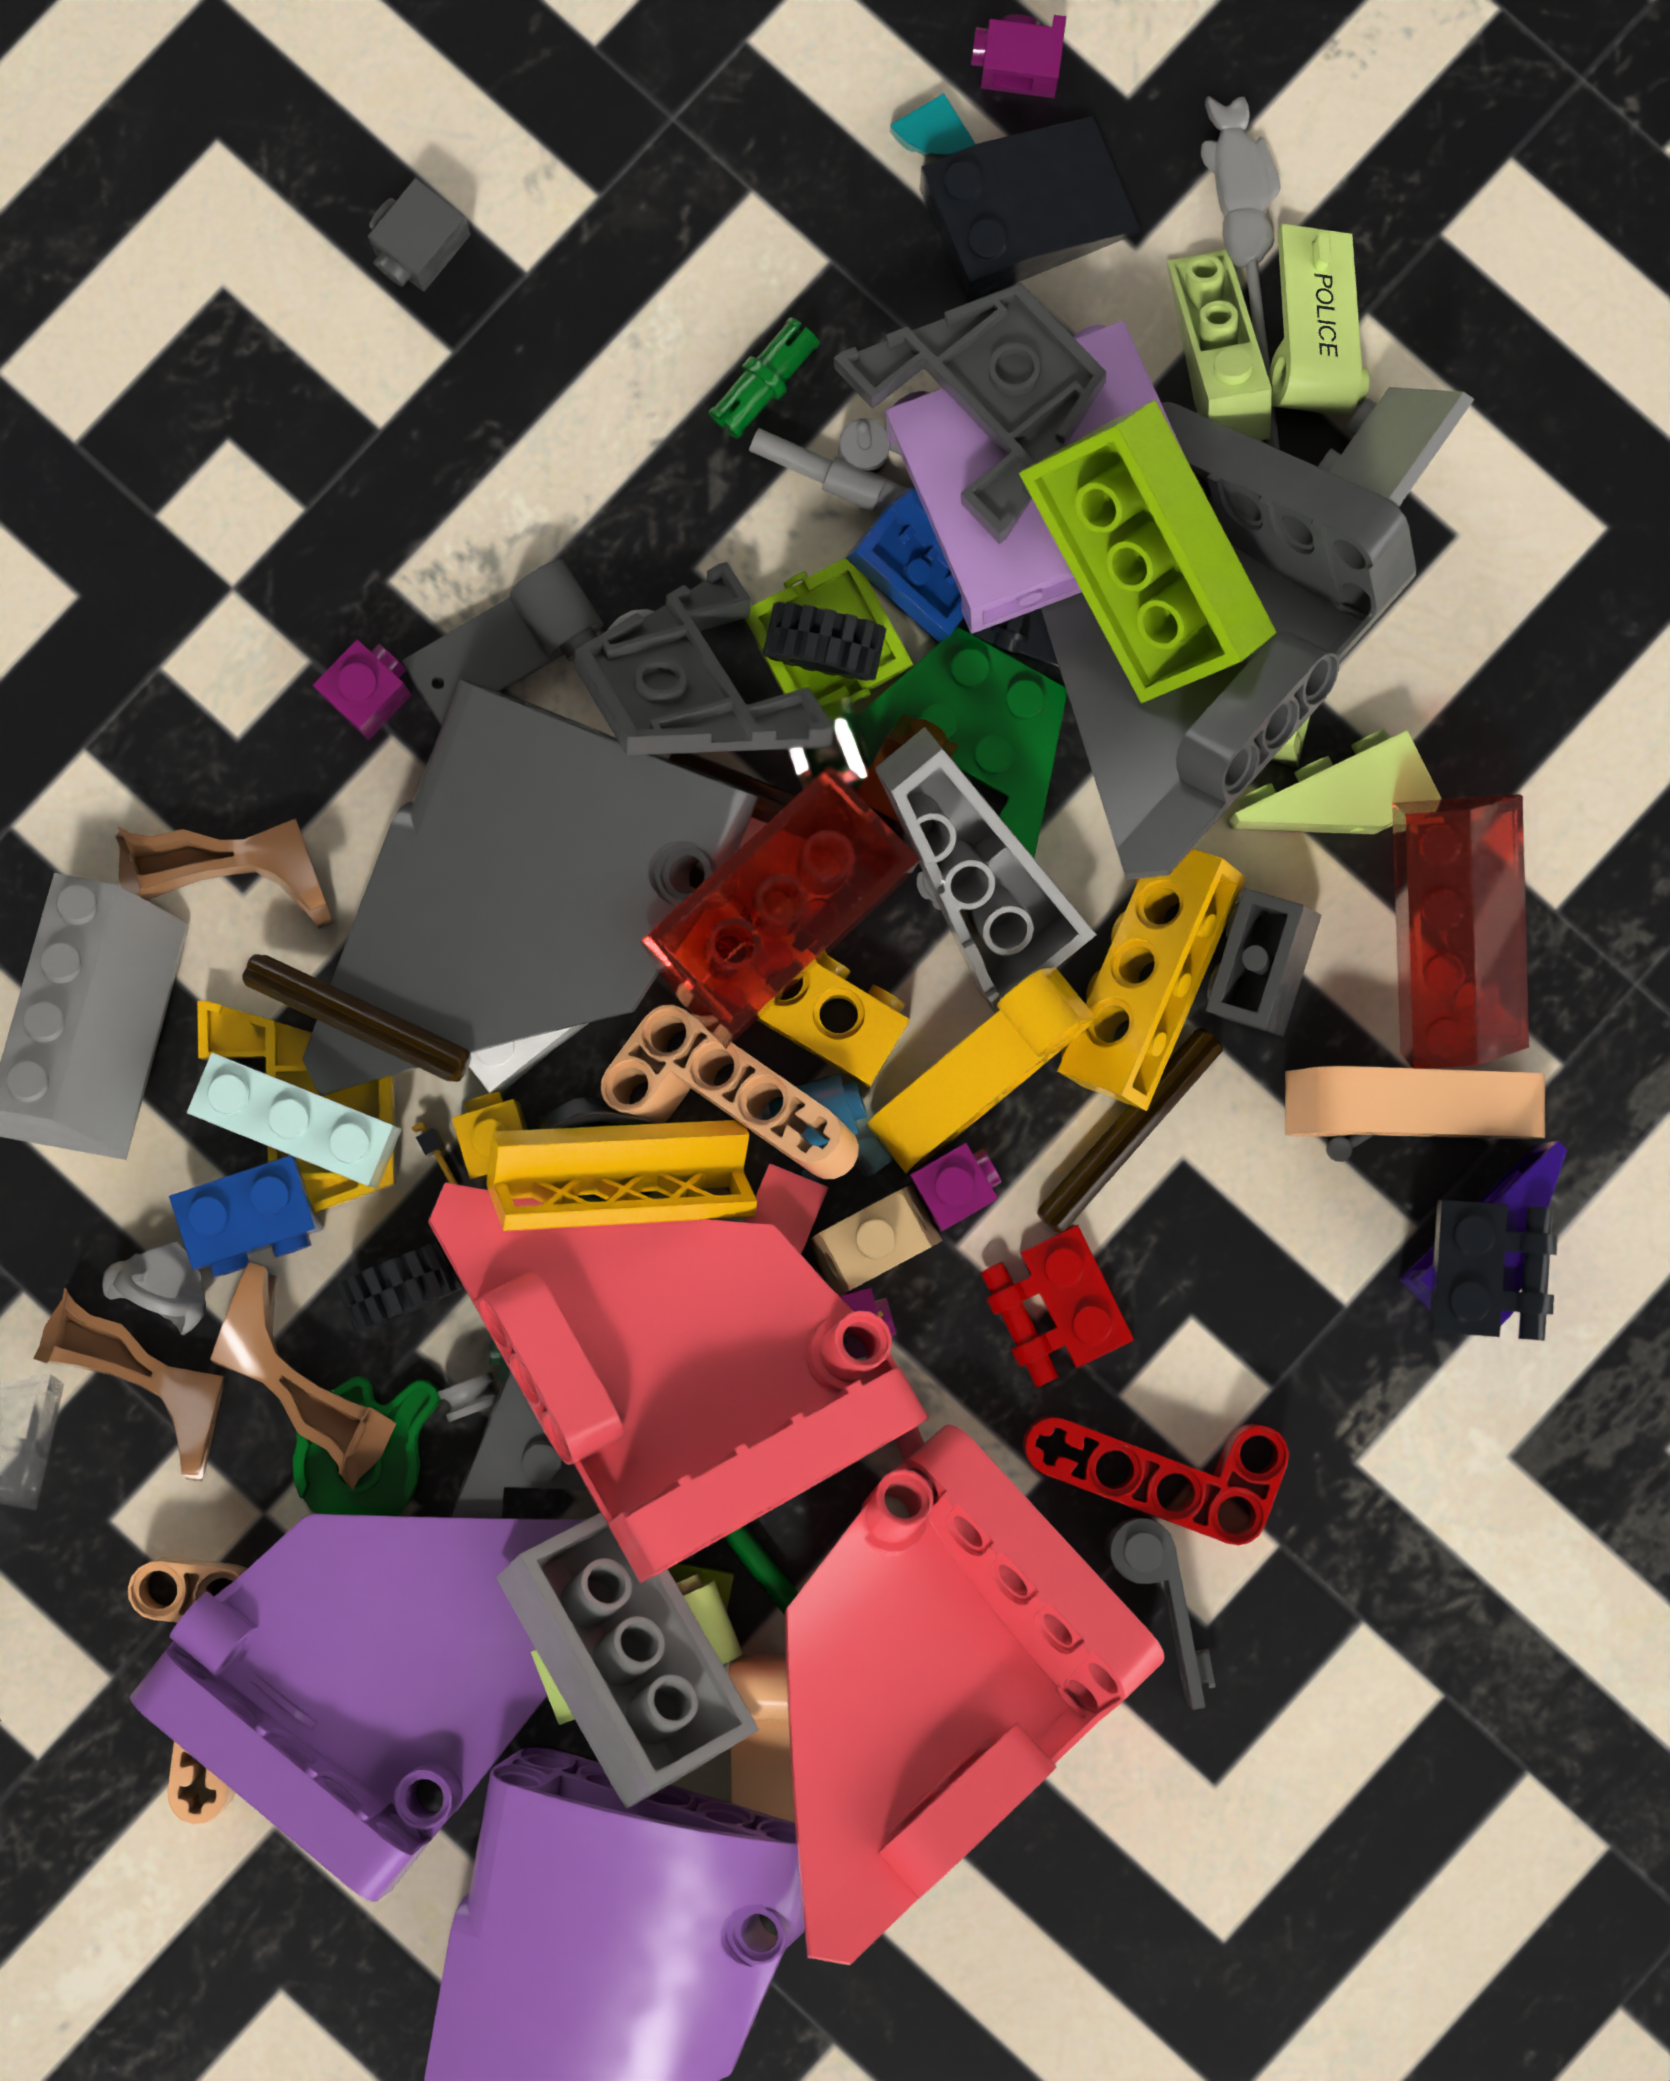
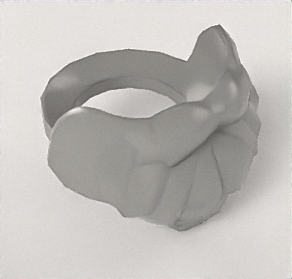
M172 1242L169 1245L153 1248L142 1254H135L126 1261H118L111 1264L104 1272L102 1288L104 1295L108 1299L125 1298L145 1309L159 1313L164 1318L171 1320L179 1329L181 1335L190 1332L199 1323L206 1311L205 1291L201 1285L202 1274L199 1270H192L186 1249L179 1242Z

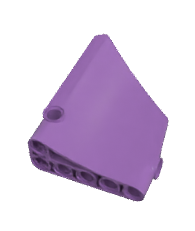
M313 1514L304 1517L234 1582L215 1596L209 1592L204 1593L191 1605L173 1628L170 1634V1638L173 1640L172 1643L132 1692L130 1700L147 1719L348 1888L369 1901H379L393 1890L449 1817L459 1810L547 1698L546 1690L531 1654L535 1647L496 1577L519 1554L585 1520ZM420 1779H429L437 1783L441 1788L444 1798L440 1811H429L419 1803L416 1788Z

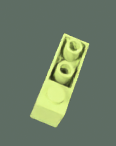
M1227 250L1167 260L1181 338L1198 414L1258 441L1271 439L1272 387L1235 268Z
M1385 728L1352 744L1355 755L1338 764L1333 765L1329 756H1326L1297 770L1294 774L1298 783L1276 793L1272 783L1244 795L1237 800L1242 810L1235 812L1228 822L1231 828L1235 830L1376 834L1432 807L1442 798L1408 730L1390 738Z

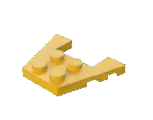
M197 1001L199 1059L209 1060L211 1052L227 1059L266 1058L267 1075L319 1095L302 1060L312 1032L214 1002ZM394 1075L328 1095H319L395 1126ZM396 1145L378 1188L364 1185L296 1157L314 1214L396 1185ZM267 1146L268 1163L290 1156V1154Z

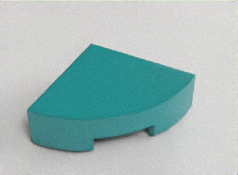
M944 93L890 125V133L900 145L913 153L917 152L929 157L944 158L976 145Z

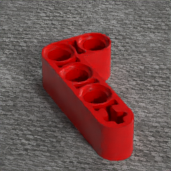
M1056 1416L1041 1417L1031 1423L1024 1433L1022 1442L1024 1456L1030 1465L1047 1476L1221 1542L1238 1546L1252 1542L1259 1537L1264 1529L1289 1457L1287 1444L1278 1432L1270 1427L1252 1423L1239 1426L1230 1433L1213 1475ZM1055 1428H1060L1063 1430L1061 1440L1069 1446L1082 1451L1084 1449V1438L1093 1439L1094 1443L1083 1457L1082 1476L1078 1477L1071 1474L1078 1465V1462L1065 1456L1055 1455L1051 1463L1043 1462L1044 1451L1036 1446V1440L1039 1435L1051 1436ZM1260 1435L1266 1438L1271 1445V1460L1262 1470L1248 1471L1241 1463L1240 1450L1247 1439ZM1109 1451H1121L1126 1455L1130 1464V1471L1126 1480L1112 1487L1101 1484L1096 1474V1465L1099 1458ZM1169 1474H1182L1187 1479L1190 1487L1187 1501L1179 1508H1163L1156 1494L1158 1484L1161 1479ZM1238 1496L1244 1498L1250 1510L1248 1522L1238 1531H1224L1219 1525L1217 1518L1220 1505L1230 1497Z

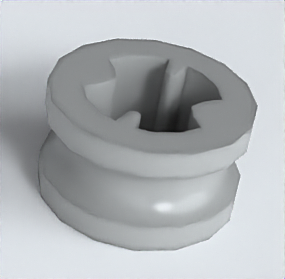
M492 1372L438 1392L440 1400H447L450 1404V1412L446 1415L449 1422L495 1405L498 1395L494 1394L490 1389V1383L494 1380Z

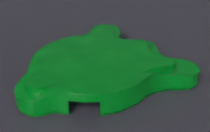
M364 1376L353 1377L336 1389L330 1390L329 1392L348 1401L374 1409L395 1422L396 1425L382 1456L358 1479L353 1490L339 1474L338 1464L325 1448L302 1437L296 1431L297 1444L293 1456L294 1484L299 1497L304 1499L310 1510L315 1514L400 1515L413 1500L420 1485L423 1463L420 1450V1435L426 1421L440 1405L439 1387L428 1379L415 1380L385 1405H381L375 1400L374 1386Z

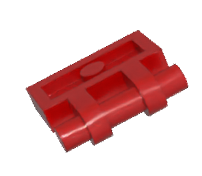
M1078 1225L1020 1252L1019 1254L1030 1276L1015 1284L1003 1261L980 1272L991 1294L986 1297L993 1315L1001 1314L1016 1345L1015 1348L1011 1349V1352L1019 1367L1026 1366L1036 1388L1059 1377L1048 1355L1056 1349L1065 1346L1074 1367L1078 1368L1134 1341ZM1037 1294L1040 1295L1055 1328L1041 1335L1038 1334L1023 1301Z

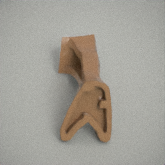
M296 818L246 839L218 840L184 829L154 836H145L129 833L118 826L119 832L115 837L120 847L119 881L121 887L145 900L202 880L256 872L278 884L310 917L318 929L333 923Z
M250 1261L239 1280L210 1360L217 1365L266 1385L282 1402L297 1433L329 1452L338 1464L339 1474L353 1490L358 1479L382 1456L396 1423L370 1407L353 1403L320 1388L296 1372L278 1355L273 1337L277 1276L268 1273L266 1266Z
M64 1288L63 1299L46 1323L40 1345L33 1359L47 1364L80 1368L112 1375L143 1387L160 1397L174 1425L180 1454L181 1473L185 1475L186 1480L202 1482L222 1397L224 1376L165 1365L147 1354L122 1324L88 1314L74 1302L68 1290Z

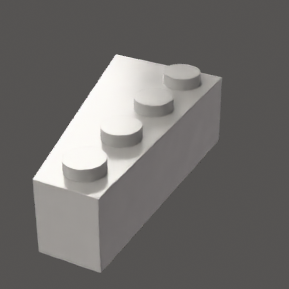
M925 727L875 768L975 984L994 1014L1000 1010L997 1006L998 1002L1021 981L1040 969L1057 968L1096 936V933Z

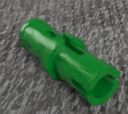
M793 317L786 321V325L757 358L750 356L742 365L743 375L717 405L708 412L710 417L722 429L727 425L729 427L727 430L728 434L736 439L743 435V431L772 398L779 400L787 391L785 382L810 353L820 345L817 337L807 327L803 331L799 329L802 324Z

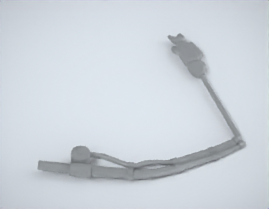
M1207 96L1205 98V107L1209 119L1220 130L1218 141L1208 140L1202 144L1201 157L1209 171L1215 174L1220 209L1225 216L1222 235L1228 255L1236 266L1240 268L1246 267L1252 326L1269 377L1270 362L1258 263L1264 259L1274 244V230L1265 215L1268 205L1274 200L1281 189L1278 171L1264 137H1259L1255 142L1245 132L1250 116L1245 97H1238L1230 106L1225 107L1212 97ZM1271 405V439H1266L1265 444L1280 450L1275 407ZM857 419L844 428L840 436L838 457L835 456L833 461L760 428L756 431L749 448L750 452L822 483V490L871 512L875 508L883 510L887 504L908 490L877 474L886 464L889 450L899 455L901 454L896 443L890 445L886 429L873 419Z

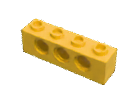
M1192 848L1169 875L1136 879V887L1126 911L1120 914L1114 923L1111 933L1112 944L1103 965L1093 975L1087 987L1086 1005L1097 1019L1089 1028L1061 1050L1062 1061L1057 1072L1086 1089L1147 1111L1246 879L1242 873L1223 858ZM1180 903L1176 916L1164 924V917L1167 911L1175 904ZM1154 961V969L1151 975L1139 983V976L1143 968ZM1129 1020L1126 1034L1114 1042V1035L1119 1025Z
M729 897L720 906L703 908L665 965L870 1089L910 1023V1019L900 1013L905 1003L876 985H872L868 993L846 981L851 971L822 952L818 951L812 960L793 949L791 946L796 937L777 924L764 918L759 927L737 915L742 905L732 897ZM733 933L741 936L747 942L748 953L745 959L738 965L730 967L720 965L711 955L713 943L721 935ZM781 966L794 968L799 972L803 980L800 992L795 997L787 1000L773 997L765 987L769 973ZM834 999H843L854 1006L857 1012V1021L849 1031L833 1033L823 1026L820 1020V1012L827 1002Z

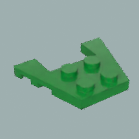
M957 627L950 636L942 640L832 738V745L822 747L817 751L812 759V765L852 788L859 790L887 735L903 714L912 719H924L932 722L945 733L946 738L958 744L951 759L964 775L1007 799V803L999 817L1035 859L1067 690L1062 685Z

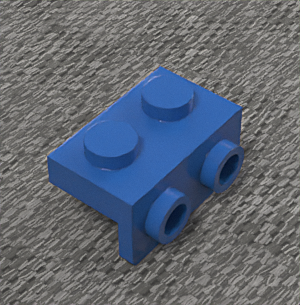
M911 487L886 505L847 555L846 559L933 638L941 642L951 635L964 617L962 614L961 594L916 489Z
M292 1155L169 1196L192 1270L211 1268L214 1278L245 1269L250 1262L249 1254L272 1247L275 1257L312 1246L309 1234L324 1230L320 1217H315L297 1159Z

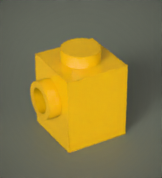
M500 1092L483 1095L464 1102L466 1113L452 1117L469 1178L476 1182L487 1179L492 1132L528 1130L520 1102L515 1099L503 1102Z

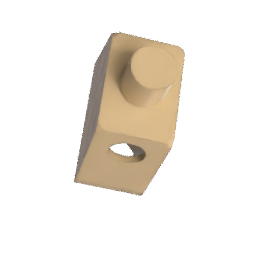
M910 1185L807 1240V1245L829 1286L840 1296L938 1244L942 1239L914 1186Z

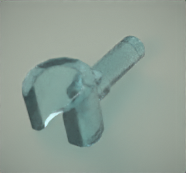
M869 1136L858 1141L859 1151L855 1164L866 1179L893 1161L891 1154L876 1136ZM805 1168L800 1169L802 1177L812 1181L821 1179Z

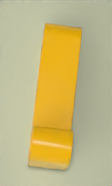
M1056 967L1040 969L1016 985L998 1002L997 1006L1000 1009L868 1121V1127L906 1174L915 1171L940 1152L1097 1019Z

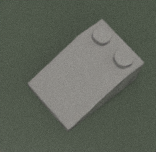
M1389 387L1377 404L1368 397L1364 400L1345 428L1354 435L1349 445L1342 454L1331 448L1318 467L1373 491L1399 507L1474 399L1465 392Z

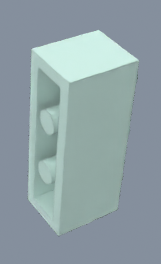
M212 1052L187 1110V1113L374 1188L379 1187L402 1130L399 1127Z

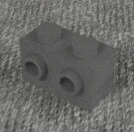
M1244 888L1240 902L1235 904L1228 919L1226 928L1228 940L1221 963L1215 966L1208 983L1207 998L1209 1001L1205 1011L1230 1021L1284 1037L1322 915L1305 905Z

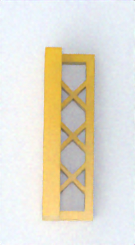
M737 1120L492 1132L486 1186L503 1231L755 1217L757 1199L743 1171L749 1132ZM729 1187L732 1195L715 1196L702 1189ZM657 1191L669 1196V1198L652 1199L640 1192ZM597 1195L607 1201L588 1202L577 1196ZM533 1198L544 1204L515 1206L513 1199Z

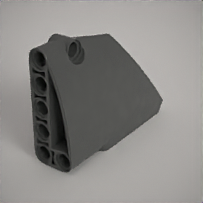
M1163 402L1161 404L1182 451L1277 633L1243 661L1141 703L1082 592L1041 608L1126 880L1167 876L1175 869L1326 699L1337 680L1340 660L1416 576L1409 525L1401 510L1390 500L1171 402Z
M459 679L414 801L408 802L400 808L389 827L330 985L466 1048L470 1053L632 1013L636 1010L666 961L703 908L720 906L729 899L734 891L736 876L731 862L735 852L740 848L759 796L658 754L626 755L614 736L501 691L497 692L493 688ZM701 862L705 872L704 882L698 890L693 892L689 883L690 872L697 863ZM319 1020L316 1021L302 1059L319 1095L323 1096L418 1068Z

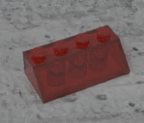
M829 766L649 932L640 943L681 1003L727 1049L909 878L920 858Z
M1516 794L1392 803L1400 1054L1412 1068L1429 1069L1480 1065L1529 1048L1523 796Z

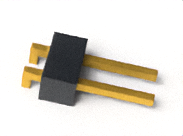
M423 1121L411 1127L413 1132L422 1131L423 1133L417 1136L416 1139L424 1154L429 1157L435 1155L449 1183L458 1185L440 1152L446 1146L437 1130L433 1128L429 1130Z

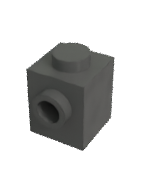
M415 178L397 201L394 198H389L379 207L370 222V229L372 231L368 238L377 255L373 263L382 273L399 286L403 287L409 280L425 292L470 237L471 233L463 214Z

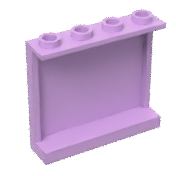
M1121 321L1108 327L1093 325L1078 332L1074 338L1106 371V383L1067 445L1154 399L1178 442L1125 322ZM943 388L931 393L926 391L910 393L899 399L894 407L885 410L886 430L890 445L896 443L961 594L962 614L971 634L1082 592L1033 499L1007 539L1001 544H998L961 504V492L1004 459L1006 454Z

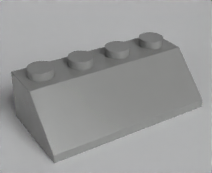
M54 873L0 1061V1137L127 1160L188 931L187 922L118 884Z
M601 1513L519 1554L496 1577L625 1809L681 1779L759 1730L669 1570L666 1569L640 1583Z

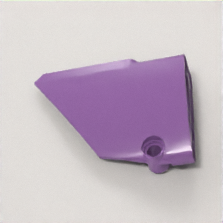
M535 1746L520 1749L493 1767L490 1772L470 1890L460 1902L450 1930L424 2081H718L729 2076L734 2070L785 1950L805 1929L795 1823L674 1785H668L630 1808L625 1809L599 1762L548 1747ZM759 1914L765 1915L773 1921L778 1935L769 1933L762 1926Z

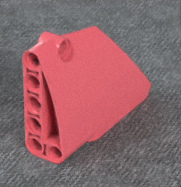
M451 1183L443 1185L428 1223L551 1445L566 1464L575 1465L640 1583L656 1576L768 1513L929 1419L902 1369L897 1366L890 1354L892 1337L886 1323L879 1316L871 1312H854L819 1276L774 1224L703 1219L503 1231L488 1190ZM533 1198L513 1199L515 1206L544 1204ZM843 1334H853L864 1343L866 1348L865 1361L857 1360L845 1351Z
M948 1424L942 1427L894 1471L882 1478L862 1504L859 1515L785 1610L791 1773L808 1958L846 1965L853 1963L902 1914L938 1883L1057 1768L1055 1763L1101 1719L1120 1705L1165 1659L1163 1650L1153 1634L975 1441L954 1425ZM884 1497H894L903 1502L908 1509L909 1518H900L893 1515L886 1507Z

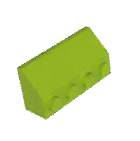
M1155 399L1100 426L1019 472L1021 479L1141 703L1243 661L1277 633Z

